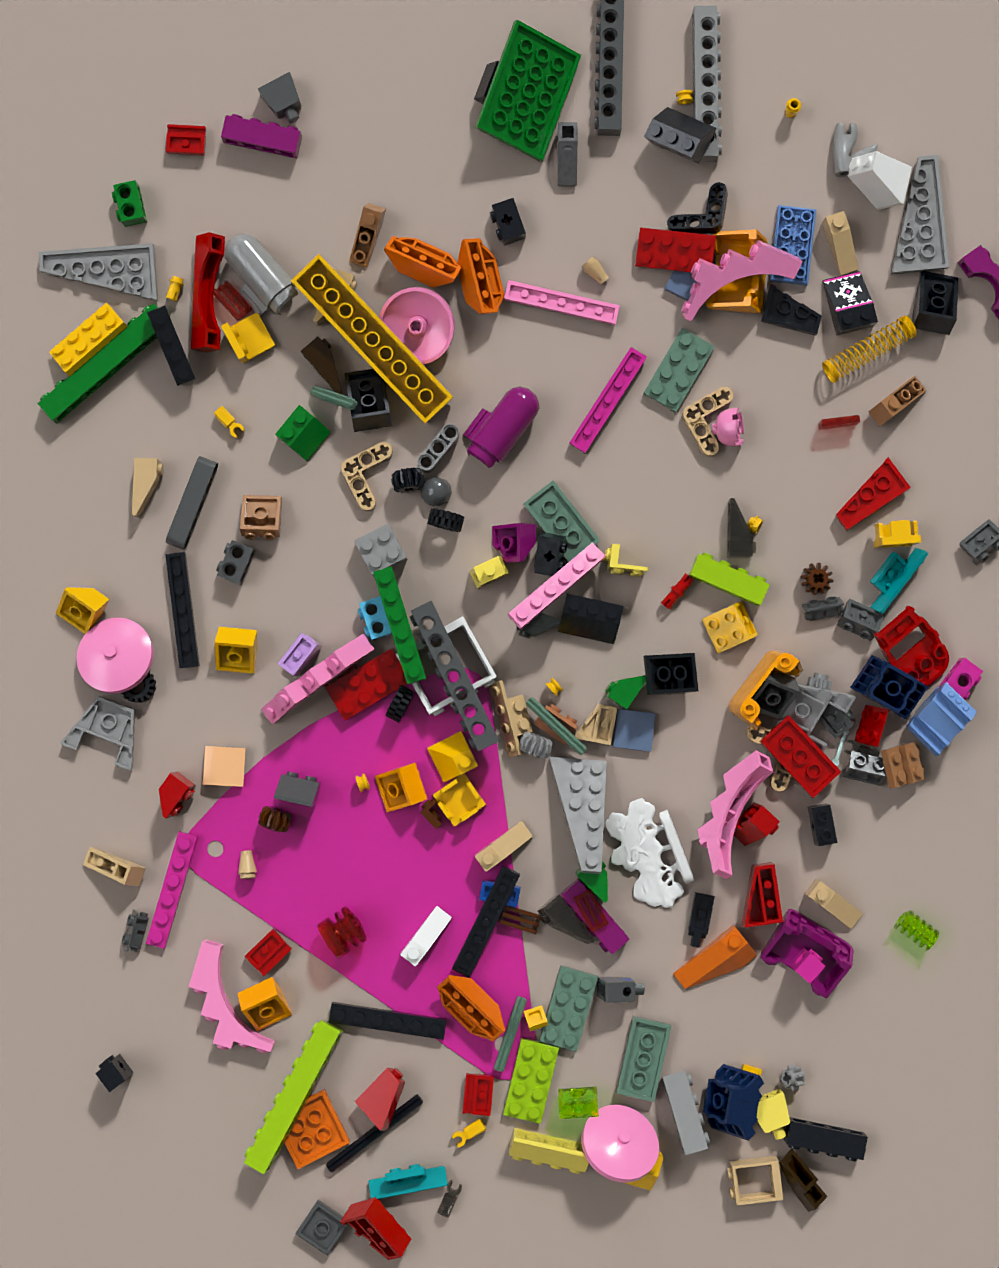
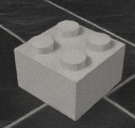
M389 523L355 540L373 577V572L393 567L407 560Z

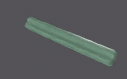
M533 697L529 698L526 706L579 755H582L587 749L586 746Z
M517 996L494 1065V1069L503 1072L527 1002V999L522 996Z

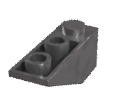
M558 122V186H577V122Z

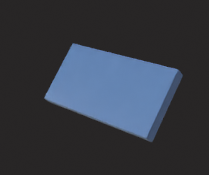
M778 205L773 247L795 255L803 262L794 279L770 274V282L808 285L816 209Z

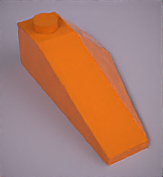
M731 925L673 974L683 987L687 989L740 969L754 959L757 954L736 927Z

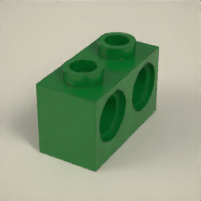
M133 180L113 185L114 192H112V198L114 203L118 205V210H116L118 221H121L125 227L146 223L147 218L140 186L137 181ZM125 192H131L128 198H122ZM129 210H135L132 216H126Z

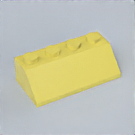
M518 1128L513 1129L509 1148V1156H512L513 1159L523 1161V1159L531 1160V1163L536 1165L545 1163L554 1169H561L563 1167L576 1174L586 1172L589 1162L584 1155L581 1142Z

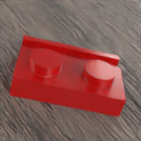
M167 124V154L205 156V126Z
M272 929L244 957L264 977L292 950V947Z
M466 1073L462 1114L491 1116L494 1075Z

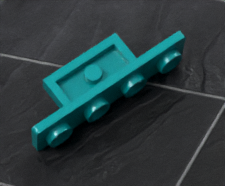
M915 548L905 561L899 554L892 551L870 580V583L881 592L870 608L883 614L890 607L896 596L900 594L908 580L913 577V574L924 562L928 553L925 550Z
M420 1164L410 1165L409 1169L401 1170V1168L390 1169V1173H385V1177L369 1180L370 1196L377 1199L448 1185L445 1166L425 1169L424 1166L420 1167Z

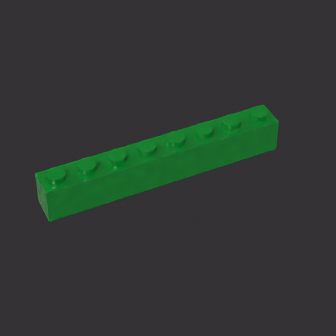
M155 304L146 306L140 316L132 318L127 323L128 327L70 377L60 380L55 385V389L50 393L47 392L41 396V401L37 404L52 421L59 423L157 338L147 315V311L158 308Z

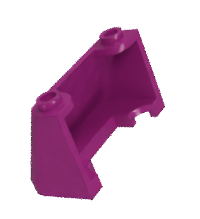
M788 909L782 917L783 922L778 924L762 950L760 958L768 965H777L780 961L790 967L789 964L803 948L807 951L812 949L823 958L821 962L825 965L824 969L811 982L812 991L816 995L827 999L851 969L854 950L848 942L796 910Z

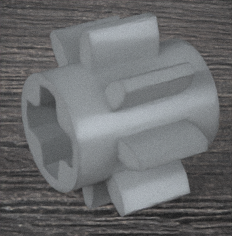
M814 673V677L808 678L807 686L831 690L832 682L828 681V675Z
M789 1065L786 1070H782L781 1080L785 1088L799 1090V1086L804 1085L805 1074L801 1067Z

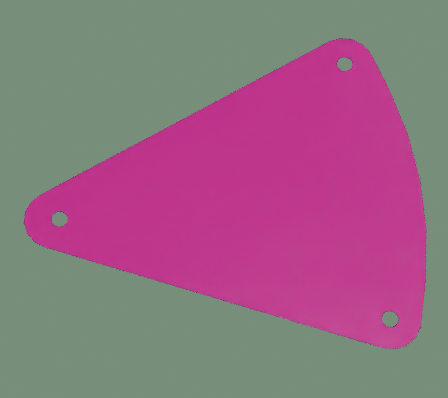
M464 668L472 684L483 679L478 673ZM451 672L448 675L450 682H456L459 679L457 672ZM436 673L427 675L426 680L419 681L432 707L449 698L443 688L446 685L444 679H439ZM405 684L404 686L414 691L415 694L399 723L385 716L398 691L397 689L345 721L338 710L308 725L263 757L244 775L243 787L232 786L190 830L189 834L198 836L190 868L198 876L394 1011L447 1019L444 1040H436L487 1075H494L496 1079L511 1080L521 1038L536 1041L535 1030L530 1031L524 1011L532 1009L522 931L500 924L499 917L470 977L452 970V966L485 902L479 900L482 881L495 882L502 865L513 870L512 854L508 855L487 872H485L475 858L477 852L508 831L497 743L479 752L477 748L473 750L468 740L471 738L469 731L464 732L460 721L463 720L460 713L456 714L453 707L449 704L444 707L445 711L439 715H429L412 684ZM483 685L477 689L478 693L476 694L495 731L491 694L489 688H485ZM467 707L465 709L466 717L472 718L475 716L476 710L474 707ZM481 724L475 725L473 728L474 734L482 735L484 733V726ZM462 731L478 764L477 767L465 772V774L486 805L454 827L439 807L438 802H436L429 810L431 812L435 810L442 817L440 820L442 824L435 829L420 813L423 810L421 806L428 799L431 801L435 799L433 794L457 777L443 782L427 748ZM416 763L427 800L386 812L375 776ZM287 771L298 773L300 778H306V775L316 777L317 781L321 782L316 805L310 807L275 799L274 794L281 774H287ZM365 773L370 790L364 789L363 792H360L355 776L361 777ZM271 806L288 811L292 815V822L287 832L273 831L259 825V814L262 808ZM212 841H219L223 845V853L218 857H212L208 854L207 846ZM251 850L257 869L256 878L240 879L238 874L240 852ZM438 906L452 918L415 967L400 955L401 951L434 908ZM507 909L506 913L520 917L519 913ZM507 917L504 918L506 921L521 925L520 921ZM449 975L471 978L499 1005L505 1031L517 996L527 999L503 1072L494 1069L499 1053L495 1049L496 1039L491 1042L486 1038L470 1034L443 1007L437 986Z

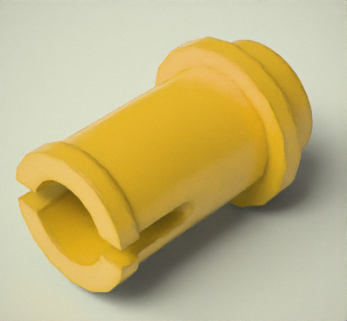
M796 98L788 100L785 109L786 117H795L801 109V102Z
M172 276V279H169L171 283L165 298L177 302L181 286H184L182 278Z

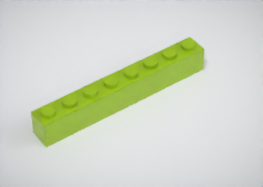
M320 1020L319 1023L316 1022L314 1024L310 1040L307 1039L301 1050H303L301 1057H297L292 1065V1068H294L292 1074H288L282 1084L285 1087L274 1098L273 1103L275 1105L272 1111L269 1110L263 1119L265 1121L262 1129L259 1128L254 1136L256 1141L245 1152L244 1157L246 1159L244 1163L263 1175L268 1173L344 1032L325 1020Z

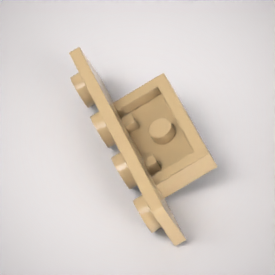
M500 680L490 685V692L494 698L495 711L499 717L500 730L505 740V749L509 757L522 755L517 736L523 735L525 732H533L524 696L519 695L507 699L503 681Z

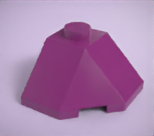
M514 523L492 526V545L501 552L502 558L506 563L523 562L536 544V524Z

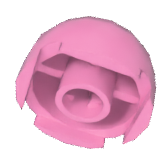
M740 408L722 411L717 416L716 423L712 425L713 434L717 435L718 440L726 446L743 445L744 439H740V434L744 433L742 413H738Z

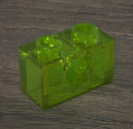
M597 1087L558 1089L560 1119L599 1117Z

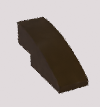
M790 1149L779 1161L781 1169L792 1190L808 1212L816 1210L828 1196L816 1183L818 1181L817 1177L793 1149Z

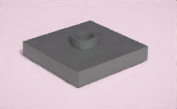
M318 1199L295 1234L328 1256L348 1224L345 1226L341 1224L340 1221L343 1216Z

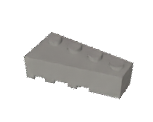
M681 1071L662 1077L667 1097L671 1104L673 1118L677 1125L678 1136L683 1145L684 1155L708 1149L707 1145L710 1144L708 1133H703L701 1125L705 1123L702 1113H698L695 1106L699 1105L696 1093L692 1094L690 1086L693 1085L690 1074Z

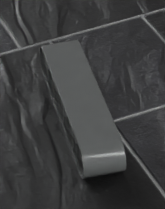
M202 456L198 457L166 537L167 544L183 550L186 549L216 474L217 462Z

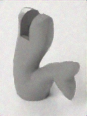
M837 123L835 127L833 154L835 175L837 177H848L852 158L874 152L878 147L876 143L849 156L858 136L857 125L854 123L849 124L848 134H844L843 123Z

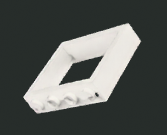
M462 616L444 626L448 635L460 628L464 629L489 674L472 684L475 692L478 693L477 689L483 685L487 688L494 684V679L497 676L464 617ZM434 637L431 641V644L435 643L441 638ZM421 640L416 642L418 652L428 647L426 643L422 644ZM419 682L412 684L429 715L434 714V716H437L445 711V706L454 703L452 696L432 707ZM464 689L456 693V697L459 700L467 695V691Z

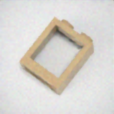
M776 1156L729 1161L730 1168H727L728 1179L732 1180V1187H729L731 1200L734 1199L736 1205L783 1200L779 1160ZM769 1165L772 1191L739 1193L738 1168Z

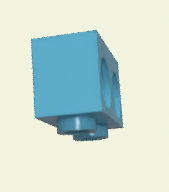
M380 596L359 603L360 608L357 610L361 620L365 619L367 626L364 627L367 638L371 637L372 640H376L392 634ZM376 605V614L369 615L367 613L368 606ZM376 623L383 624L384 629L381 633L374 632L373 626Z

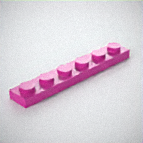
M630 347L569 442L570 445L584 454L587 452L647 357Z
M182 831L178 832L146 944L163 949L166 948L198 836Z

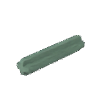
M313 386L310 391L313 397L350 410H354L358 404L351 397L319 386Z

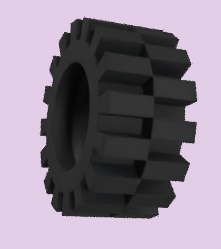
M431 508L427 524L445 530L461 532L464 516L450 511Z
M148 672L147 676L143 679L145 684L143 691L135 693L130 689L121 693L124 695L123 697L135 703L149 700L154 695V690H156V680L153 679V674Z
M401 685L385 716L399 723L409 707L415 692Z

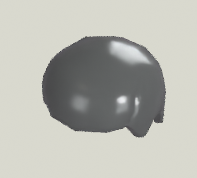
M439 477L428 479L421 488L422 499L425 503L432 506H440L447 503L452 494L451 486L447 480Z

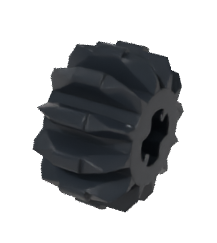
M413 467L396 470L391 475V482L395 492H414L424 486V477L419 468Z

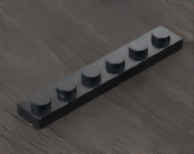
M186 552L165 554L179 668L200 666Z
M502 865L452 966V970L470 977L520 877V873Z
M332 1002L329 1023L444 1040L447 1021L444 1018Z

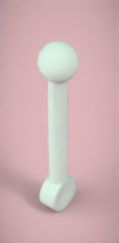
M849 730L843 733L835 759H832L836 766L839 765L838 759L846 735L850 732Z

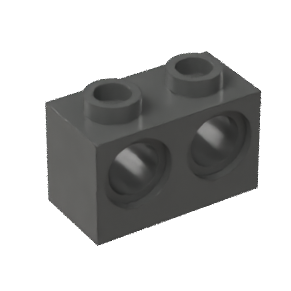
M233 540L231 543H227L224 549V554H226L224 560L219 562L216 569L218 572L217 576L242 585L256 550ZM241 548L243 555L240 558H235L234 551ZM229 566H234L236 569L235 574L232 576H228L226 572Z

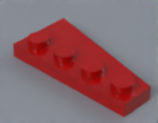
M888 457L835 516L844 529L848 531L908 491L911 487Z

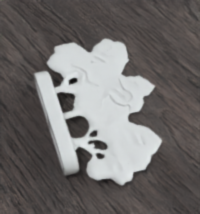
M640 798L630 802L627 816L622 813L612 812L609 819L605 822V827L610 836L621 841V846L613 850L610 863L617 866L622 865L624 869L630 872L635 870L640 872L639 879L634 884L633 897L635 899L646 902L653 907L662 905L664 908H673L675 899L682 897L684 893L683 886L674 881L675 872H681L685 883L693 882L694 877L668 810L659 813L662 825L658 826L652 820L655 806ZM652 826L653 829L647 830L646 827ZM661 830H665L670 844L662 846L655 836ZM672 849L676 863L672 866H667L662 863L660 855L662 852ZM670 871V873H668V876L670 877L666 880V882H663L662 877L664 873ZM669 881H672L671 886H668Z

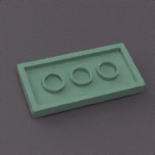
M682 328L643 394L676 413L715 346Z
M554 480L523 503L545 533L566 536L565 542L568 543L566 553H564V558L568 563L592 542L594 545L600 542V539Z
M563 965L560 966L546 1015L548 1026L542 1028L539 1041L577 1052L597 983V975Z
M633 1016L616 1089L617 1094L655 1102L671 1024Z

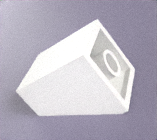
M878 151L852 158L848 177L873 206L881 210L904 204L912 167Z

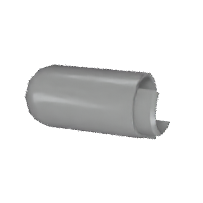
M241 233L228 241L225 247V259L245 283L238 292V295L260 317L268 309L272 310L276 315H281L279 313L281 308L290 299L298 295V291L295 289L296 286L291 282L292 278L252 235Z

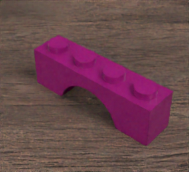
M980 245L957 263L968 278L981 277L991 283L995 291V301L991 310L999 320V265L994 264L990 258L989 251Z

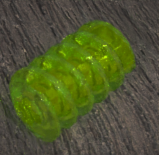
M911 910L904 912L894 925L895 929L902 926L900 930L902 934L908 931L907 938L914 935V943L920 940L919 947H923L926 944V951L936 943L939 937L937 929H933V926L930 924L927 925L925 920H920V916L914 915V912Z

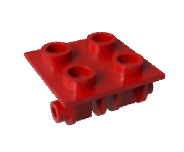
M865 705L854 741L878 747L889 709Z

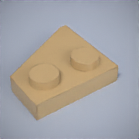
M598 704L574 736L580 740L611 745L618 707Z

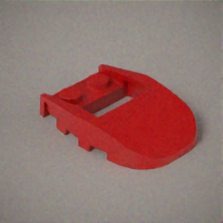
M906 606L902 613L878 633H874V636L884 657L891 665L928 686L947 669L949 654L945 645L941 643L938 637L940 635L936 629H933L923 617L918 616L914 612L915 609L913 607ZM916 627H919L925 636L896 660L889 650Z

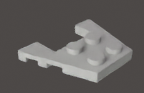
M798 684L800 693L779 721L789 715L824 752L828 744L811 735L813 728L828 704L847 713L856 696Z
M98 696L60 744L78 750L85 732L121 745L114 765L131 771L133 768L135 710Z

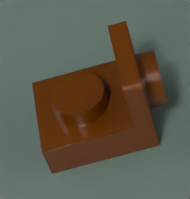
M428 799L421 806L423 810L420 813L437 829L442 824L440 821L442 817L435 810L432 812L429 810L437 801L435 799L432 801Z

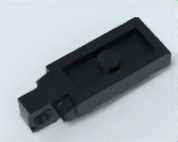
M698 892L694 894L688 926V935L692 936L690 943L692 947L699 948L701 938L705 939L706 934L708 935L715 896Z

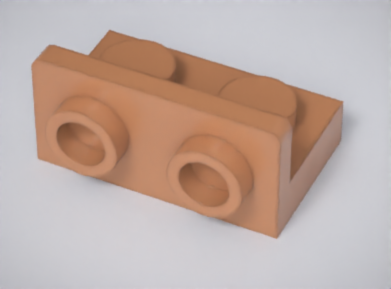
M553 704L550 707L548 705L544 707L572 734L577 730L578 726L575 725L577 722L569 715L565 718L559 714L561 710ZM537 717L533 723L563 745L567 744L544 721Z

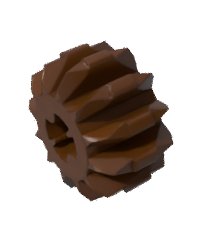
M811 563L809 564V569H803L806 575H801L800 578L805 579L806 582L801 583V586L808 585L805 590L806 592L812 589L813 595H817L818 591L822 595L825 593L824 588L830 590L831 587L827 583H833L834 580L828 578V576L833 574L832 571L825 572L828 569L827 565L821 569V563H817L816 568ZM819 575V580L821 581L815 583L813 576Z
M265 806L259 814L258 823L269 830L287 832L292 822V815L288 811Z

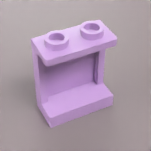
M301 633L278 664L293 676H299L322 646L310 636Z

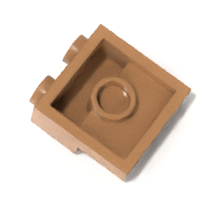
M243 495L240 521L241 535L249 540L256 539V536L264 537L266 540H274L275 537H280L282 497Z
M916 742L904 743L881 750L889 789L924 780L923 774L925 769L921 765L920 749Z

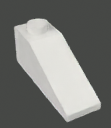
M436 906L401 951L400 955L416 967L452 917Z

